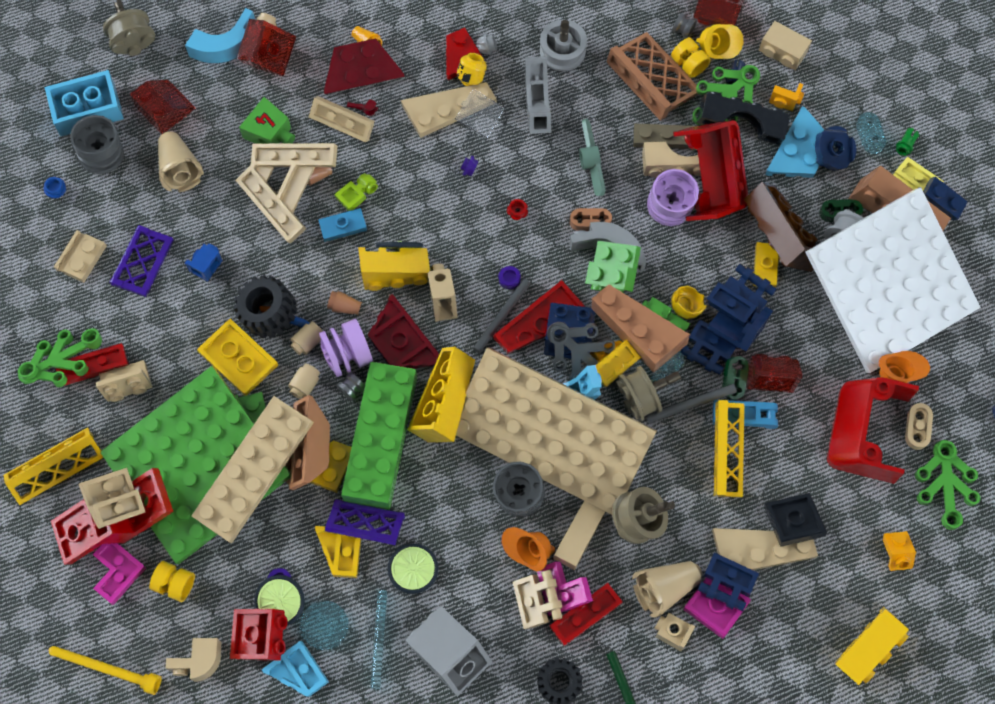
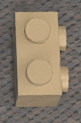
M774 21L763 37L759 51L765 56L772 57L781 62L785 67L796 70L807 54L812 40Z

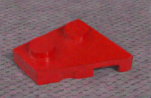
M465 27L446 35L447 80L457 77V69L463 56L469 53L481 55Z

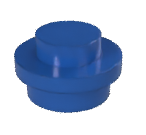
M50 177L45 181L43 190L49 198L56 199L64 195L66 184L60 178Z

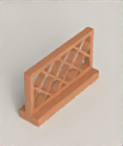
M647 32L621 47L616 45L610 49L606 61L608 65L660 121L666 118L670 111L698 95L696 92L697 85ZM646 41L650 45V49L640 48L639 44ZM624 52H634L635 59L627 57ZM638 53L650 55L649 61L638 59ZM653 56L661 57L664 60V64L653 62ZM637 65L649 67L648 73L641 72ZM652 68L662 69L663 76L652 74ZM667 71L675 72L678 75V77H666ZM651 80L661 81L662 88L655 87ZM666 83L677 84V91L665 89ZM680 85L688 86L692 91L689 93L681 92ZM665 95L676 96V101L670 103L665 98Z

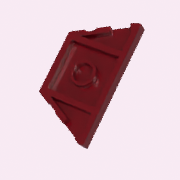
M376 38L342 45L333 49L324 94L405 76Z
M393 294L390 295L385 308L377 317V322L368 333L369 340L388 365L412 369L435 366L439 353Z

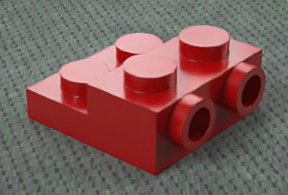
M234 609L230 659L281 661V655L284 654L286 649L285 642L282 640L283 630L288 624L287 617L284 615L285 611L278 609Z

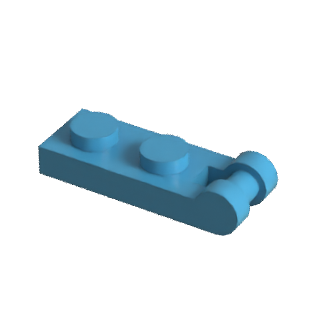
M718 400L713 401V425H715V403ZM728 400V403H744V426L764 427L767 429L778 428V419H776V413L778 412L777 403ZM728 408V420L733 424L738 419L739 409ZM760 412H765L766 418H761Z

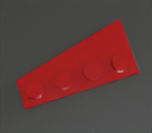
M561 280L494 334L493 338L507 354H510L546 337L551 303L585 307V305Z

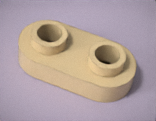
M924 403L913 405L907 413L905 440L908 446L915 450L925 448L931 441L933 412ZM915 414L921 415L922 420L917 419ZM913 436H918L920 442L915 441Z

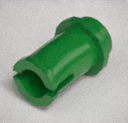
M908 128L902 140L897 142L896 152L899 155L907 156L912 153L913 145L919 137L917 130L911 136L914 129Z

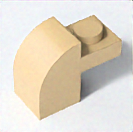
M193 638L191 658H166V669L173 672L174 676H188V672H190V679L194 682L205 680L219 666L222 642L218 638Z

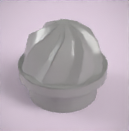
M486 33L478 38L476 47L481 53L490 55L493 51H497V43L493 34L488 35Z

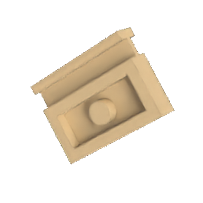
M76 230L54 268L56 271H61L65 275L84 283L107 246L105 242Z

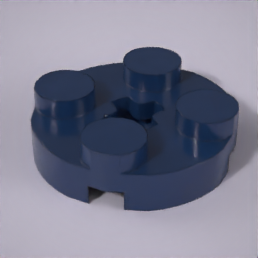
M832 126L816 135L815 152L818 165L832 171H838L847 168L850 162L854 161L856 157V143L853 137L850 138L846 133L848 131L845 128ZM834 144H835V147L838 148V152H835V151L833 150V145H834Z

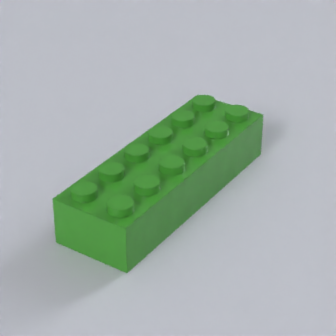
M370 362L341 493L343 501L390 510L417 382L416 369Z

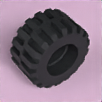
M265 275L260 276V279H257V277L252 278L250 283H244L245 287L238 290L239 296L235 297L234 302L236 305L233 306L237 319L254 336L257 337L259 335L265 339L267 335L273 338L276 333L279 335L284 333L283 329H289L291 326L289 323L291 321L294 322L296 318L293 314L297 313V307L295 306L297 303L285 285L279 279L276 280L273 276L267 278ZM273 300L271 307L267 311L258 314L260 306Z

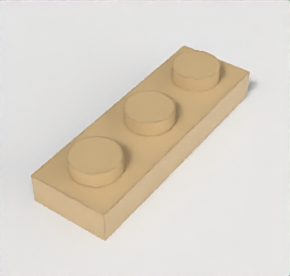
M319 96L314 97L309 118L363 142L369 141L375 122Z

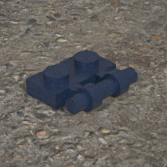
M739 264L735 271L742 275L741 278L736 280L730 276L724 285L757 306L756 311L761 313L768 303L761 296L764 292L773 296L777 289L771 285L769 280L766 278L763 280L756 275L750 267L746 268ZM748 280L758 286L756 292L745 286Z
M699 319L688 340L695 344L694 347L691 349L688 346H684L680 353L687 356V360L692 363L695 361L704 366L706 371L710 373L713 371L720 375L724 367L717 364V361L721 359L727 362L737 347L723 337L714 334L713 331L707 328L709 324ZM702 348L712 354V357L708 359L699 353L700 349Z
M714 552L704 574V577L711 579L712 583L708 585L701 582L697 591L706 594L705 597L711 600L715 598L725 603L726 607L732 610L736 608L743 612L746 602L738 599L739 594L747 597L750 596L759 573ZM719 584L732 589L731 595L718 590Z

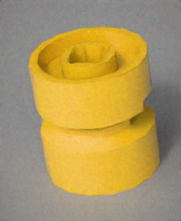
M691 37L681 41L671 53V58L679 66H683V71L690 78L700 75L711 62L710 57L703 50H699L698 44Z
M161 561L154 570L149 589L161 595L168 593L169 598L182 603L188 597L193 587L195 574L183 568L177 570L175 565Z

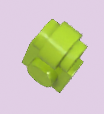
M364 173L357 179V185L350 181L334 194L335 198L348 211H352L366 200V193L370 195L377 190V181L370 174Z

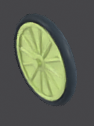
M402 241L379 242L376 244V247L397 250L399 248H423V243Z
M413 543L401 546L392 554L388 563L390 581L398 590L404 593H421L430 588L438 576L439 568L436 556L430 549L421 544Z
M284 575L271 576L265 579L257 588L254 597L255 609L284 610V615L288 620L287 626L294 623L300 617L305 604L301 586L292 578Z

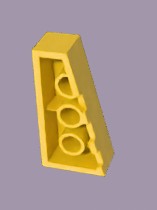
M456 347L442 348L409 424L408 431L428 443L455 441L466 398L465 393L469 387L475 359Z

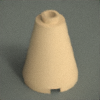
M165 132L158 139L159 180L162 187L168 191L178 189L179 192L194 188L200 183V177L204 174L202 165L176 132Z
M692 561L639 570L634 573L632 580L636 578L637 584L633 586L634 592L642 608L645 611L649 609L653 613L650 615L651 617H658L700 584L702 571Z

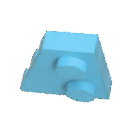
M299 641L281 655V661H272L262 669L263 673L276 678L281 683L292 687L306 697H310L329 683L303 641Z

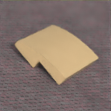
M127 468L79 483L85 503L98 529L145 513L138 489L134 490Z

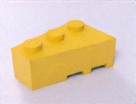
M358 247L361 275L365 290L378 291L384 287L401 288L408 284L424 285L429 282L428 272L430 271L427 248H399V252H387L386 248L379 247V252L366 251L365 247Z
M884 606L879 611L878 616L865 627V630L835 662L858 685L862 681L865 684L868 683L875 675L873 669L879 663L884 665L892 656L889 651L895 645L900 647L909 637L906 634L909 631L907 626Z

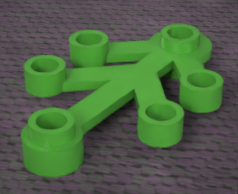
M746 65L741 70H728L716 67L712 72V78L715 81H722L724 78L738 80L732 85L708 83L705 80H701L697 83L696 92L700 95H704L707 92H718L723 97L731 98L737 97V92L744 86L743 102L751 104L753 103V86L760 79V71L753 65ZM720 71L723 76L717 77L715 72ZM750 73L753 78L747 79L745 74ZM699 85H705L706 90H700ZM697 107L692 114V120L695 124L702 125L696 123L700 108Z
M93 328L86 330L81 336V342L64 351L65 345L70 344L74 339L69 330H62L58 333V339L54 347L46 340L39 342L31 362H25L19 367V380L24 384L43 380L53 382L56 387L64 386L67 383L65 374L61 371L55 373L45 371L51 367L72 370L77 376L85 375L89 368L83 360L71 361L66 359L87 348H99L102 344V337L98 330ZM44 356H48L45 361L41 362Z
M942 440L937 442L933 448L934 457L924 467H920L915 472L917 481L926 482L931 477V472L941 463L942 473L926 490L918 493L917 501L921 505H928L933 500L936 492L943 486L945 513L942 515L941 522L946 529L955 530L962 525L963 516L955 509L954 488L964 496V502L968 506H975L979 503L980 495L978 492L971 490L952 473L951 464L962 473V479L966 483H973L978 478V472L974 468H970L957 456L956 446L952 442ZM941 449L946 450L948 452V456H944L941 453ZM919 472H925L926 478H922ZM966 473H972L973 479L968 478ZM926 494L928 501H924L921 495ZM969 495L975 497V502L970 501ZM948 517L954 520L953 525L947 522Z

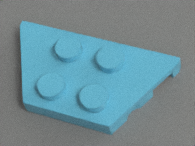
M801 107L765 175L785 174V177H814L820 166L816 160V135L824 129L805 107Z

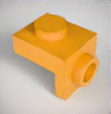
M799 83L796 92L775 85L769 103L777 108H784L793 112L795 105L801 104L805 94L801 92L804 84Z
M908 532L885 533L883 535V542L890 557L888 564L890 571L912 569L916 551Z

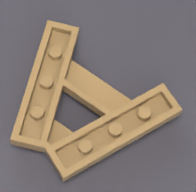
M334 143L252 144L251 165L235 180L290 244L307 229L295 216L294 211L315 167H336L338 146ZM274 167H290L277 194L267 183Z

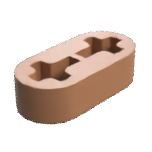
M603 208L575 209L570 215V226L576 231H589L590 222H600L599 216H603L604 222L611 223L612 215L607 209ZM578 216H581L582 223H578Z

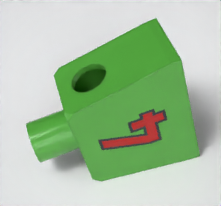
M265 97L262 98L239 127L242 138L255 144H279L280 142L292 144L295 140V135L289 132L291 126L288 117Z

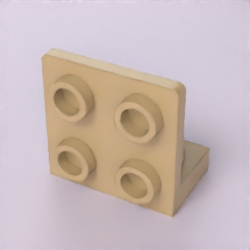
M144 360L99 374L101 381L96 382L97 389L108 402H117L124 399V396L131 394L139 395L152 388Z

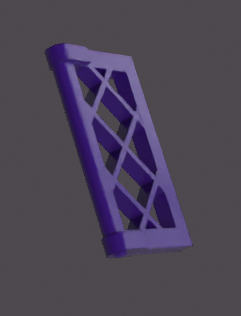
M138 225L109 284L146 297L174 239ZM141 235L148 237V241L136 245ZM158 241L164 243L160 252H156L153 243ZM151 244L154 254L141 258L138 249ZM136 250L139 260L127 264L132 252ZM156 258L151 270L147 272L143 262ZM142 264L145 273L132 278L129 268ZM126 269L130 279L125 281L119 280L123 270ZM147 277L142 288L135 285L134 281Z
M335 499L325 531L396 545L405 519V513ZM342 508L350 511L342 513L340 509ZM362 513L372 514L373 516L365 518ZM356 514L360 521L351 524L347 518ZM385 517H387V518H392V519H396V520L389 523V522L385 519ZM380 519L384 525L374 529L370 522ZM342 520L346 526L335 524V522ZM365 525L370 531L357 528ZM389 530L391 535L382 534L381 532Z

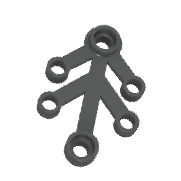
M555 322L547 330L549 341L555 345L553 367L556 371H563L567 367V362L564 358V345L571 350L572 372L569 375L570 380H572L573 376L581 373V359L589 366L596 365L599 362L588 352L604 351L605 353H610L615 349L614 340L607 337L601 342L577 343L571 338L587 336L593 339L597 337L599 330L594 323H588L585 327L569 328L563 322ZM589 328L596 329L593 334L587 333ZM558 329L563 331L560 336L554 334ZM610 342L612 343V346L610 348H605V343ZM557 361L564 362L562 366H556ZM618 378L615 379V380H614L611 384H609L606 388H613V387H615V386H616L615 381H617Z

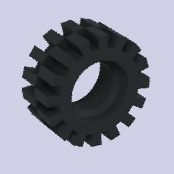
M566 658L549 660L541 667L538 674V690L542 697L551 704H568L577 697L581 690L582 675L580 674V669L575 666L574 662H569ZM556 672L565 673L569 678L568 688L563 691L553 689L550 684L551 676Z

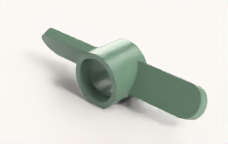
M586 118L582 120L586 147L579 149L582 170L590 169L595 195L603 196L605 194V184L601 169L600 152L598 146H595L591 123Z

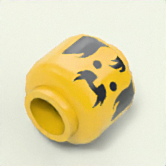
M469 53L461 58L457 69V77L462 81V84L471 86L482 83L487 68L483 57L476 53Z

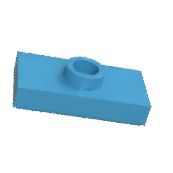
M361 208L318 220L324 242L367 231Z

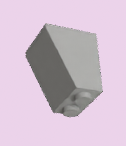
M442 606L433 611L405 640L416 655L457 697L492 663L480 642Z

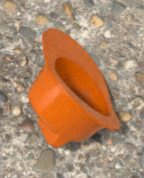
M901 351L883 355L879 359L880 377L910 383L911 381L926 377L930 372L928 360L917 352Z
M516 527L507 528L503 532L502 546L508 556L534 571H542L546 567L547 560L555 552V547L550 544L547 536L541 532L529 533Z

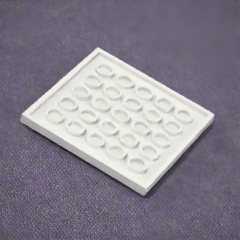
M921 187L914 189L805 252L866 373H871L880 368L879 359L883 355L908 351L981 308Z

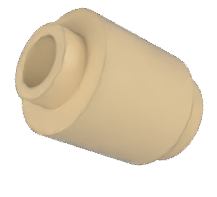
M311 321L309 324H305L290 339L292 341L290 346L299 355L301 353L307 355L320 342L319 333L323 331L316 323Z
M306 363L303 367H299L288 385L291 389L290 393L298 399L310 395L319 381L318 376L320 372L315 367Z

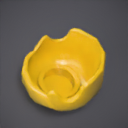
M681 286L672 294V309L679 317L694 319L707 307V305H704L705 296L691 286Z

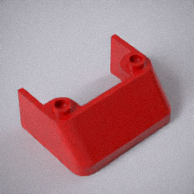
M734 120L673 132L674 137L685 135V142L689 148L697 149L703 192L699 193L698 200L694 206L697 213L686 216V221L718 219L746 208L747 204L744 198L748 196L738 123Z
M884 377L853 380L844 383L839 391L827 453L828 464L836 470L895 484L904 475L905 469L881 464L882 450L878 445L866 441L873 399L885 401L889 398L909 402L918 392L919 386Z

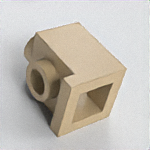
M668 613L666 618L661 615L655 626L658 633L655 637L682 651L695 626ZM671 625H674L678 628L677 633H672L669 628Z

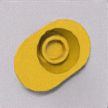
M726 24L712 25L702 32L700 38L696 39L700 44L701 50L713 59L734 58L740 53L744 43L741 30L737 26Z

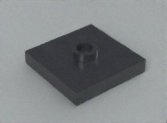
M810 493L764 504V509L780 547L825 537L827 534Z

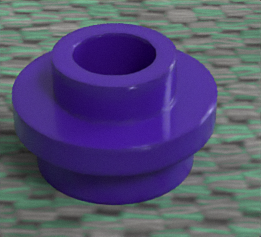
M471 155L470 159L465 158L460 168L463 170V176H472L479 162L474 159V156Z

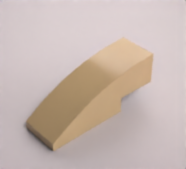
M584 501L554 555V560L575 570L594 536L605 511Z

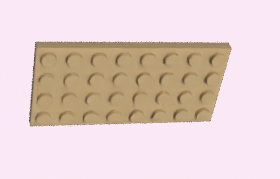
M488 347L465 393L466 398L456 436L509 463L521 461L532 465L538 470L542 480L613 515V503L618 496L628 492L657 430Z

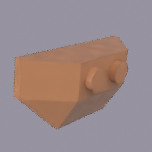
M310 395L294 402L293 409L314 423L285 465L291 473V478L286 481L291 490L310 483L325 471L329 464L330 424L313 396Z

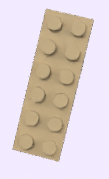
M273 396L191 516L226 541L232 543L314 422Z

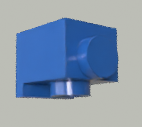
M203 244L200 249L194 252L192 261L187 259L185 264L189 272L208 282L223 260L217 247L212 244Z

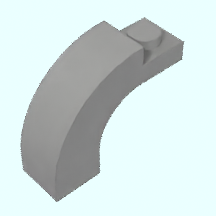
M547 56L525 57V88L530 134L551 133Z
M590 222L589 231L580 230L571 234L569 242L571 252L597 247L598 241L641 247L638 240L629 231L608 222ZM642 247L640 250L637 272L644 271L646 266V259Z

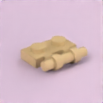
M551 570L542 572V582H539L537 575H530L513 581L524 629H531L549 623L548 612H551L553 620L562 619L561 609L563 607L561 600H558L555 589L557 583L556 579L552 577ZM544 590H546L549 603L544 604L541 592Z

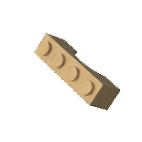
M644 142L642 150L644 176L657 177L665 170L670 169L684 170L689 174L701 176L698 155L690 157L678 155L669 148L666 142Z

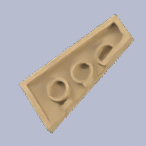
M487 82L401 100V105L420 138L497 103V99Z
M712 529L717 553L751 570L818 557L814 539L780 547L774 531Z

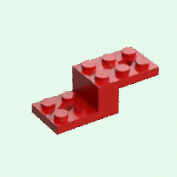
M151 468L132 481L134 490L138 489L145 513L98 529L83 499L51 520L64 565L73 564L102 544L126 543L173 513L159 468ZM146 496L148 497V504H147V506H145V503H144V501H145V499H146ZM78 529V536L76 538L75 532Z

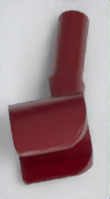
M371 99L365 105L347 102V107L362 110L368 116H373L378 109L376 107L377 103Z

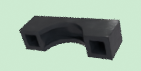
M707 92L701 99L696 123L707 125L723 122L731 117H740L753 125L758 140L779 145L785 140L790 114H786L783 110L777 108H764L759 103H745L737 97L727 98L718 92Z

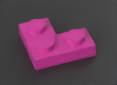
M118 543L102 544L93 556L110 570L93 589L114 605L146 567Z
M561 562L550 563L542 571H537L539 581L542 582V572L551 570L552 577L556 579L557 583L555 588L558 600H561L563 607L561 613L593 601L587 578L580 577L566 583ZM544 590L542 593L546 604L549 601L546 590Z

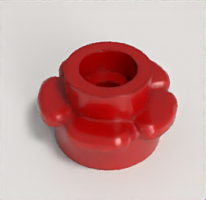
M514 199L507 207V214L514 220H520L528 215V206L523 200Z

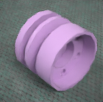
M679 169L665 170L659 174L652 185L647 200V208L651 217L656 222L666 226H676L686 221L685 217L691 214L698 200L699 188L696 180L689 173Z
M356 319L341 324L343 335L339 336L334 328H330L333 339L329 340L325 331L319 333L320 347L323 355L336 377L342 375L339 367L341 364L344 365L347 373L351 372L349 363L351 360H354L359 368L373 362L368 344Z

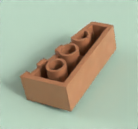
M880 165L859 181L848 199L859 201L863 208L874 213L913 191V189ZM929 202L943 231L951 218Z
M610 284L592 298L591 309L622 341L627 340L640 355V359L653 373L688 344L689 333Z

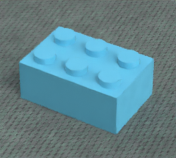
M109 70L45 87L53 124L60 136L71 134V130L77 121L87 116H104L112 122L124 119L115 83Z

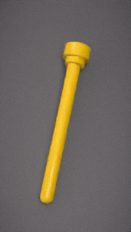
M56 646L49 648L51 656L138 684L144 692L152 695L157 693L161 685L162 677L154 673L141 675Z

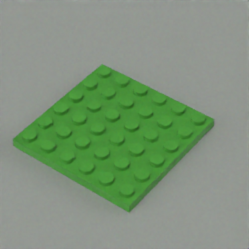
M213 366L209 367L101 451V455L112 471L115 472L127 468L131 481L151 468H159L173 513L152 525L151 528L175 564L183 562L217 535L191 515L255 424ZM286 466L283 467L262 499L291 478V473ZM146 496V499H145V501H144L145 506H147V504H148V497H147V496Z

